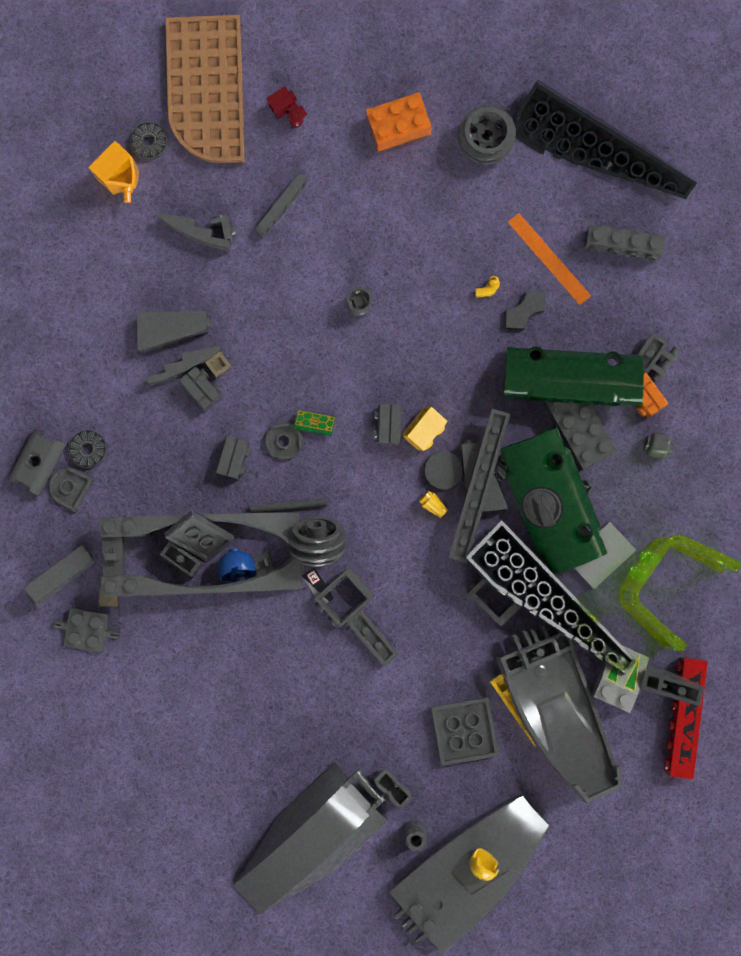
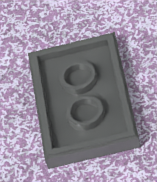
M192 510L164 533L166 539L207 562L234 541L232 534Z

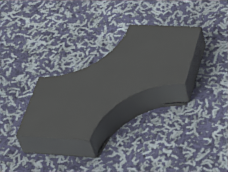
M526 291L525 299L519 306L506 310L505 329L524 330L527 320L532 315L544 312L545 292Z

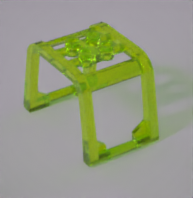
M673 535L653 540L640 554L639 560L629 570L628 576L621 584L618 591V599L621 606L663 648L682 652L688 644L663 625L640 603L639 592L670 547L696 559L717 573H724L725 570L730 573H737L741 563L684 535Z

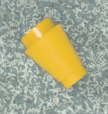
M429 490L419 500L422 504L421 507L440 518L448 510L437 495Z

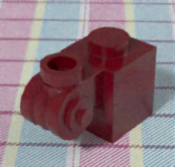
M284 86L266 98L268 106L277 119L289 114V123L292 127H300L302 125L303 118L307 116V113L302 105L298 107L296 104L297 98L292 90L288 91Z

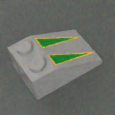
M624 647L633 656L636 663L627 674L623 675L604 662L591 695L630 713L638 696L649 657Z

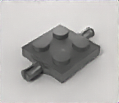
M71 607L66 622L59 620L54 622V628L65 629L64 646L102 653L108 637L119 639L120 631L109 630L108 621L110 614Z

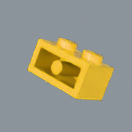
M424 406L401 436L417 450L424 451L432 446V440L436 435H440L444 431V425L448 421L431 406Z

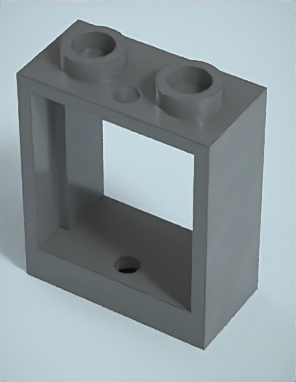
M349 567L314 599L317 601L315 603L317 608L321 612L326 611L330 615L328 620L335 627L339 625L341 628L375 595ZM348 577L366 598L341 620L322 598L344 578Z
M482 578L479 582L477 580L473 581L468 586L470 591L467 594L500 627L521 608L520 605L513 601L497 616L475 594L486 583V580Z

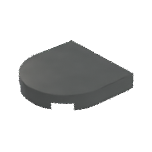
M63 468L56 471L50 478V494L57 503L76 513L95 479L77 469Z

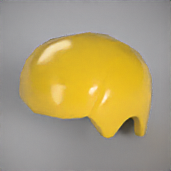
M478 848L470 857L469 866L477 878L489 881L499 872V870H496L497 860L486 850Z

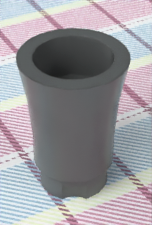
M410 820L402 828V838L411 850L423 849L429 835L428 828L420 820ZM419 835V838L413 839L412 836Z

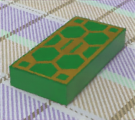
M298 410L294 429L332 436L335 417Z

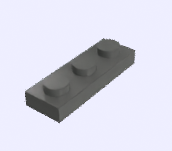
M362 610L346 622L383 666H386L398 655L397 651Z

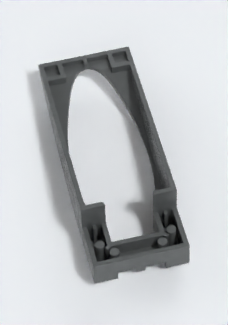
M300 512L199 514L209 521L236 523L270 532L283 538L288 544V532L300 520ZM185 515L100 518L103 560L101 597L303 589L302 564L296 561L292 555L283 565L274 570L250 579L224 585L185 586L153 579L152 576H126L125 537H152L153 531L172 526Z

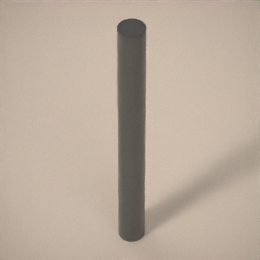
M327 499L251 505L250 511L251 513L324 507L327 506Z

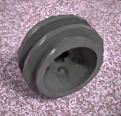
M482 105L473 108L464 116L460 124L459 144L462 152L470 160L478 164L491 165L502 161L510 153L514 145L516 127L513 119L505 110L494 105ZM481 122H488V124L483 125ZM497 125L501 129L496 130L494 126ZM471 128H476L477 133H471ZM488 136L490 138L489 140H484L483 137ZM498 138L503 139V142L501 144L497 143L496 140Z
M323 516L304 518L297 521L288 532V551L296 561L303 565H330L336 562L346 551V532L337 521Z

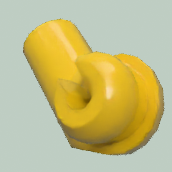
M491 276L484 288H476V298L493 296L500 286L499 278Z

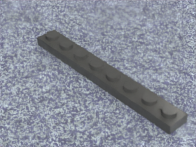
M491 409L448 558L468 563L464 558L473 546L510 418L509 413Z

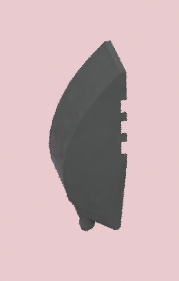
M335 762L277 816L233 884L259 914L331 875L388 821L387 818L376 810L385 801L386 797L384 794L381 795L362 775L363 771L360 768L347 778ZM355 780H357L375 800L372 804L355 787V785L353 784Z

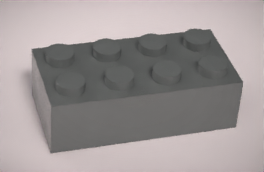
M545 402L543 404L552 423L558 428L565 446L570 449L580 471L617 451L592 405Z

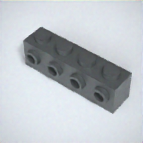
M590 224L586 230L584 249H589L591 252L602 251L608 252L611 255L622 254L630 258L641 257L649 261H656L663 255L666 236Z

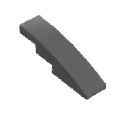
M157 213V217L162 223L186 238L211 248L230 252L231 243L229 240L215 238L212 229L197 227L195 219Z
M214 346L181 353L182 361L165 364L164 373L147 376L148 384L154 386L187 375L194 367L200 368L205 365V362L221 351V348Z

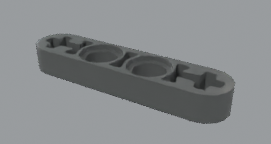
M301 173L296 176L256 228L258 233L265 237L305 188L309 179Z

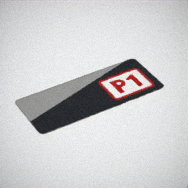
M315 568L302 575L315 597L327 588ZM329 592L322 599L325 601V603H328L329 601L334 599V597L332 596L331 592Z

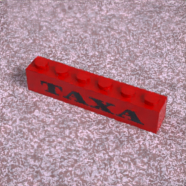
M680 657V661L676 663V672L681 677L705 686L708 661ZM704 692L700 706L676 699L671 702L673 719H670L668 726L669 731H671L670 739H667L666 742L668 759L665 758L664 770H666V774L669 776L694 780Z

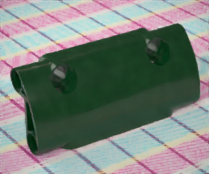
M537 346L532 348L507 347L504 396L525 397L526 400L602 406H619L621 404L642 405L644 390L642 355L619 354L615 351L595 353L548 350ZM532 354L539 355L540 359L535 361L532 360L530 356ZM614 359L617 365L612 366L607 360Z

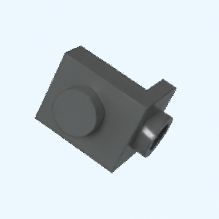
M217 215L214 219H210L212 228L222 227L224 238L229 240L230 243H234L233 237L236 236L235 226L231 225L229 217Z

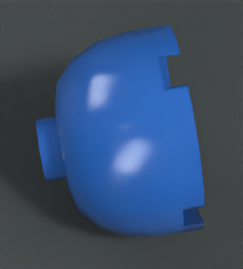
M239 548L228 550V553L224 554L218 562L220 581L237 582L235 578L245 576L246 580L254 577L257 571L253 557L245 551H240Z

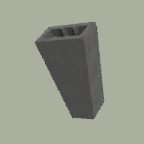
M206 311L137 312V350L140 353H147L207 334L208 328L212 326L211 316H208Z
M475 439L465 440V444L460 446L466 495L481 447V442L476 443ZM494 473L482 513L508 509Z
M80 546L25 586V594L37 609L92 566L95 556L89 548L85 549L83 546Z

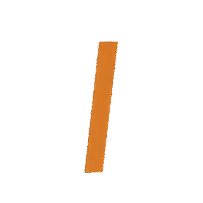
M520 213L508 221L510 226L579 305L591 296Z

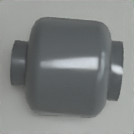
M658 432L652 433L651 436L648 435L644 444V450H646L647 455L658 459H665L668 454H672L674 449L671 437Z

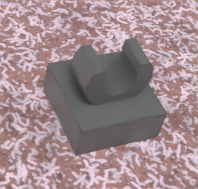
M269 552L253 557L257 571L255 576L274 570Z

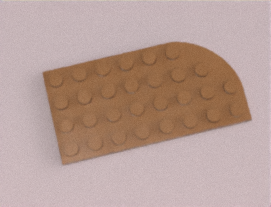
M240 15L166 18L168 119L176 139L189 153L201 160L211 163L245 162Z

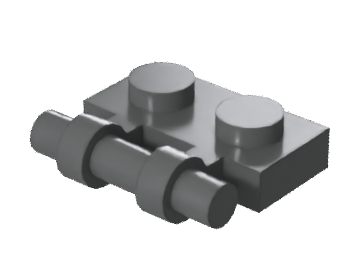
M652 333L638 355H642L644 374H648L652 369L655 371V374L651 379L658 383L661 377L667 374L666 370L671 363L676 361V356L680 350L673 347L669 353L665 350L669 343L655 333ZM662 355L665 357V360L659 367L655 363Z

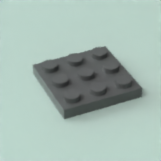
M489 697L431 707L441 766L499 756Z

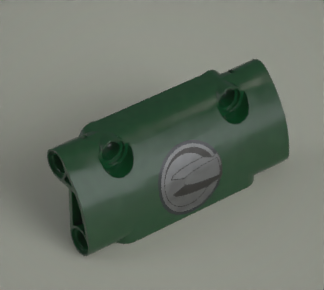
M557 427L500 449L507 466V480L537 552L543 555L548 569L553 574L581 566L608 553L600 536V523L571 451L563 446V441Z

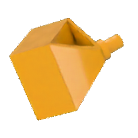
M114 141L88 168L111 194L122 192L124 193V202L131 203V194L136 188L139 179V168L132 156Z

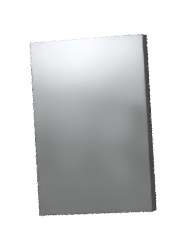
M608 522L599 531L608 553L574 568L592 589H595L636 551L611 522Z

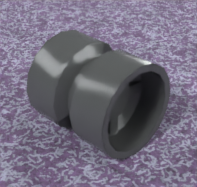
M356 287L348 293L347 306L350 313L354 316L362 317L370 312L372 298L367 289Z

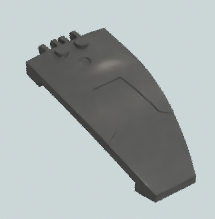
M540 623L538 624V630L542 639H538L533 627L528 628V633L526 630L521 631V637L525 645L521 647L517 635L513 634L511 635V641L515 650L497 657L496 660L512 702L531 739L560 778L583 802L589 803L622 788L621 769L619 765H616L595 703L574 651V648H576L574 642L560 632L549 636L544 624Z
M523 794L504 801L503 805L456 835L391 887L390 894L401 906L393 917L397 920L406 912L409 917L402 922V928L405 929L414 922L406 932L410 935L418 928L422 930L416 936L415 943L418 944L428 937L443 953L478 924L506 895L538 848L549 823ZM478 848L489 852L498 862L496 870H499V872L489 881L477 878L470 869V857Z

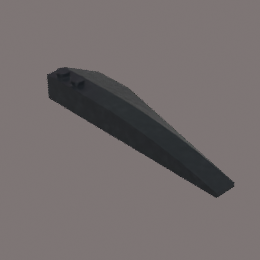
M540 80L535 82L513 119L516 127L515 138L539 153L544 154L546 150L552 153L555 158H562L571 163L579 164L617 178L620 177L633 183L642 184L683 199L689 196L697 184L696 181L635 140Z
M502 520L491 527L464 558L491 587L623 675L627 674L636 663L633 656Z

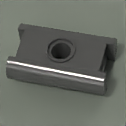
M34 429L8 480L15 484L21 482L31 487L30 492L40 496L66 444L55 440L53 443L43 438L44 433ZM39 458L40 463L35 467L34 461Z

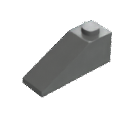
M649 666L645 670L641 689L700 706L705 686L670 671Z

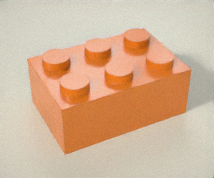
M420 92L366 109V119L378 152L431 135L432 126Z

